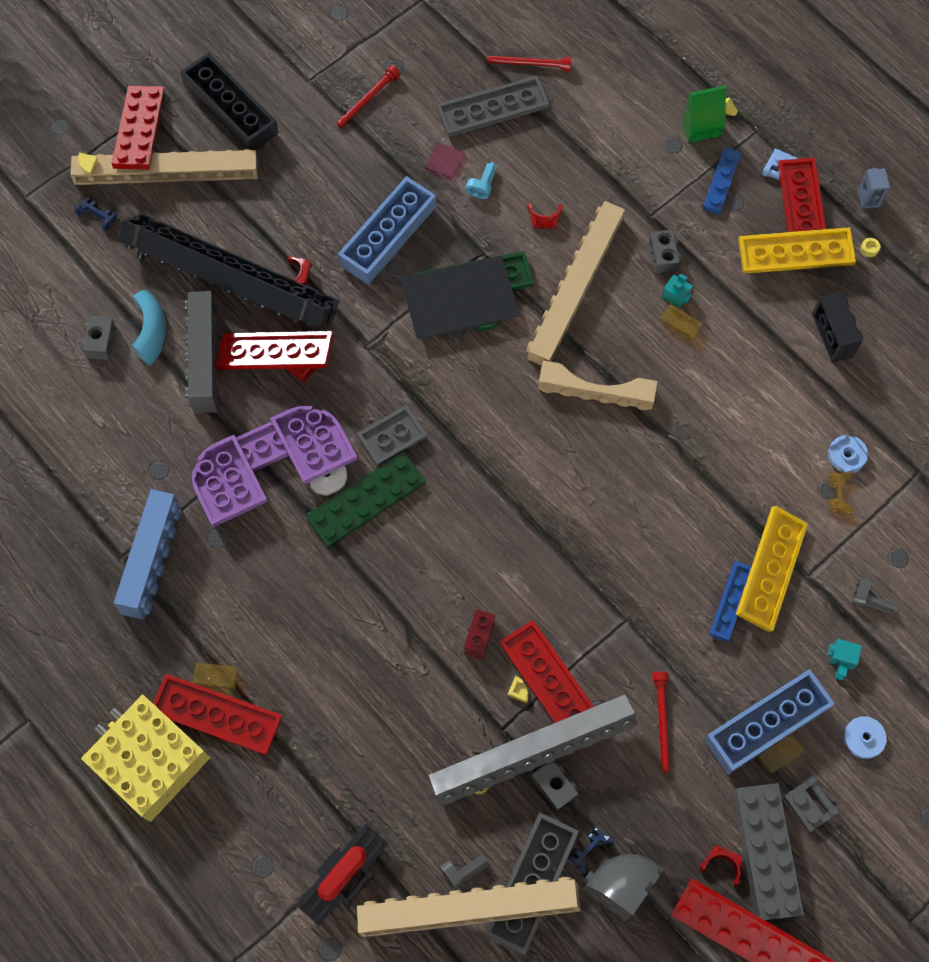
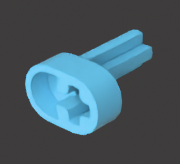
M493 162L487 163L481 180L470 178L467 181L466 193L480 199H487L492 190L491 182L497 166Z

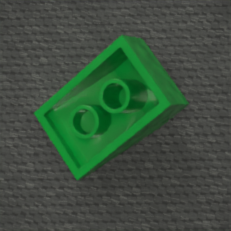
M720 86L691 92L682 122L688 142H699L703 139L717 138L723 135L726 123V87Z

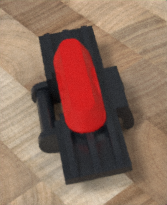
M365 824L342 852L335 848L327 860L317 869L316 873L321 877L296 906L318 926L324 922L340 901L350 907L352 905L351 901L366 883L375 877L368 868L389 843ZM361 870L363 875L347 894L343 896L340 891L355 873Z

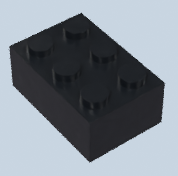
M842 291L820 296L812 312V317L831 362L834 363L853 358L863 341V335L856 326V319L854 314L850 312L847 298L844 297Z

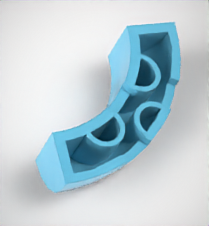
M142 290L133 296L136 306L143 313L144 323L139 337L132 346L136 355L147 365L151 366L163 349V343L167 334V324L159 302L148 290Z

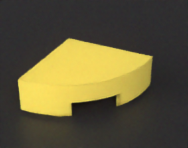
M726 98V114L735 116L738 110L732 100Z
M79 152L78 161L85 173L92 176L98 162L97 157Z
M515 676L507 696L527 704V687L522 679Z

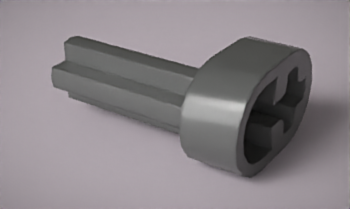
M860 577L855 585L851 603L860 607L866 605L892 615L895 610V603L868 594L871 581Z
M482 854L458 872L450 861L445 862L439 869L453 891L464 888L465 882L490 864Z

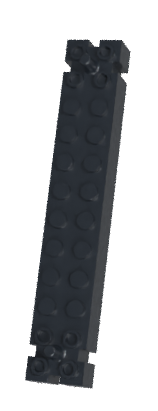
M143 213L122 221L118 242L123 243L125 247L130 249L137 247V258L144 259L145 255L152 256L161 263H168L177 270H184L190 273L192 277L202 278L211 285H218L226 292L236 293L244 300L254 301L260 307L269 308L278 315L290 317L294 322L301 323L303 321V332H309L310 329L321 330L326 324L334 320L340 300L332 296L322 295L316 289L161 221H154V218Z

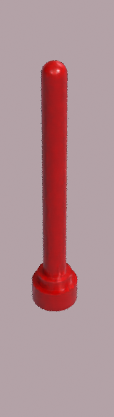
M488 56L486 59L488 63L560 67V69L567 72L571 70V57L551 60Z
M394 65L389 66L386 69L385 76L337 121V126L339 128L343 127L386 84L396 81L401 76L398 68Z
M661 671L652 673V682L657 686L662 772L668 773L670 771L665 686L669 682V673Z

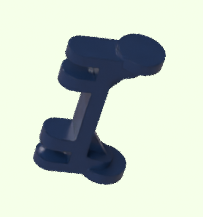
M90 198L76 206L74 212L77 215L91 212L101 218L103 221L102 230L107 231L117 218V214H112V211L109 209L105 212L97 209V202L92 201Z
M596 827L593 831L598 836L595 837L592 833L587 835L592 843L583 853L575 848L573 853L578 858L575 859L571 855L568 856V859L585 876L588 874L585 867L586 857L596 846L610 845L613 847L615 845L611 838L604 835Z

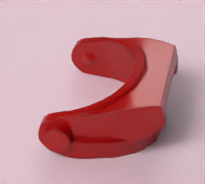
M531 203L527 204L532 227L556 229L560 214L563 212V206L559 204L558 211L555 214L543 216L532 210Z
M294 256L288 257L287 261L289 263L301 266L299 275L294 280L307 285L309 270L312 267L311 262L295 258Z
M716 845L704 862L700 864V872H704L709 860L718 857L724 858L731 862L735 869L736 876L733 886H739L741 882L739 880L741 856Z

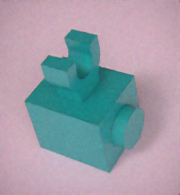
M680 274L679 277L673 275L664 287L661 297L681 308L684 303L688 304L691 300L693 286L686 282L687 277L683 274Z
M837 639L833 644L829 645L827 656H830L829 663L837 665L834 678L843 680L847 675V668L853 670L858 665L862 645Z

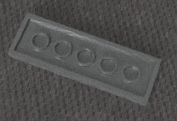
M533 76L436 104V109L447 136L451 137L549 108L550 104L538 76Z

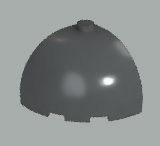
M618 855L604 862L595 873L590 871L583 880L586 883L583 889L625 922L635 913L647 896V891L655 884L664 869L651 859L641 855Z

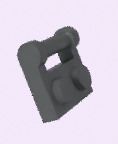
M815 775L783 797L808 833L840 812L839 808L832 804L821 789ZM810 787L828 811L823 815L807 793V788Z

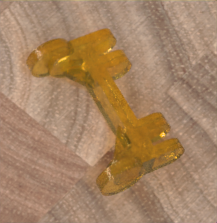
M852 473L829 474V479H836L830 480L829 486L836 487L837 498L829 499L830 505L837 506H830V511L854 512V508L844 502L841 493V486L845 481L853 477Z

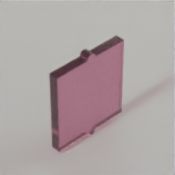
M437 142L425 169L436 173L437 176L442 175L453 179L465 152L454 149L453 146L449 147Z

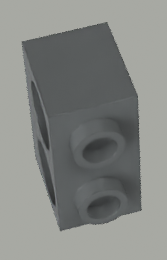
M673 230L650 232L648 243L655 274L677 272L682 260L681 254L677 253L678 240L677 237H674Z

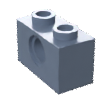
M872 168L866 171L858 188L862 209L881 206L890 188L885 168Z

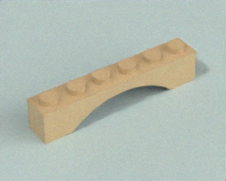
M548 361L542 362L538 389L545 393L556 392L561 393L563 396H578L584 400L594 399L599 400L601 403L611 402L622 407H637L640 410H652L657 381L637 378L620 385H597L576 377L562 364Z

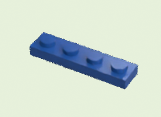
M724 147L704 202L703 210L720 215L742 152Z
M734 561L708 634L709 636L725 642L729 641L751 566Z

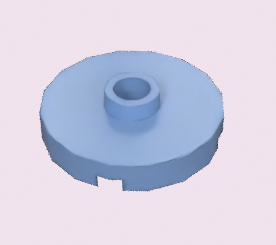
M849 435L837 437L829 447L828 459L831 465L840 472L855 473L862 469L867 462L868 449L857 437ZM847 453L850 457L847 458L844 454Z
M861 716L853 719L846 726L843 733L845 745L854 756L861 759H870L879 755L884 750L887 742L883 726L877 720L870 717ZM863 734H867L869 740H865Z

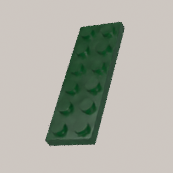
M402 451L306 514L305 518L326 547L330 548L425 485L426 480L404 451Z

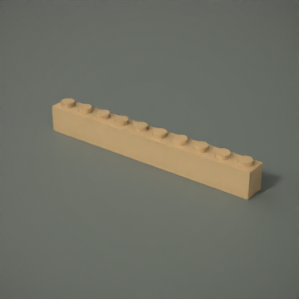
M249 149L243 151H190L182 153L154 152L150 170L113 169L111 164L113 155H91L98 159L92 176L85 173L81 168L78 156L71 157V177L74 185L258 179L256 150Z
M604 201L602 207L598 206L594 216L596 219L594 222L591 221L587 231L589 233L587 236L582 237L580 242L581 248L579 251H575L572 258L574 262L572 266L568 265L565 272L566 278L564 281L561 280L558 285L557 291L559 292L557 296L553 295L549 304L551 306L549 311L546 310L543 314L542 325H538L535 330L534 341H530L527 346V360L541 366L543 361L552 362L623 220L625 209Z
M562 877L556 882L538 880L536 884L532 885L520 882L514 884V887L508 888L505 885H496L491 890L473 888L471 892L467 893L456 890L449 892V895L442 896L440 893L428 894L426 898L408 896L406 900L398 901L396 898L386 899L385 903L367 901L364 902V905L357 906L358 933L363 937L579 912L581 909L578 884L571 877Z

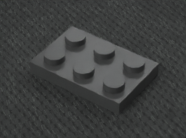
M405 405L358 432L357 437L378 467L402 451H406L425 440L427 434L408 406Z

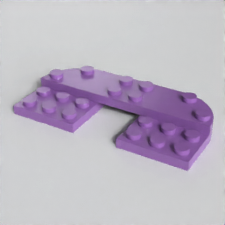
M299 406L271 417V422L238 437L234 435L227 437L204 450L197 459L198 462L195 469H193L192 483L212 528L267 502L253 472L289 456L305 485L358 460L336 418L325 410L313 409L312 406Z

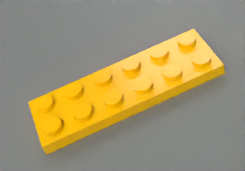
M850 227L739 236L738 238L743 274L847 266L856 263Z
M778 506L771 508L736 612L737 616L767 632L774 630L808 523Z

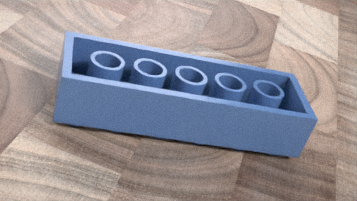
M406 176L338 253L339 266L369 285L436 208V195Z
M150 490L114 600V605L121 615L145 620L147 614L149 615L152 610L151 600L158 591L157 581L159 576L163 575V562L169 556V543L175 537L176 521L180 520L182 509L174 494Z
M809 669L709 733L704 741L724 771L729 775L828 711L835 703Z

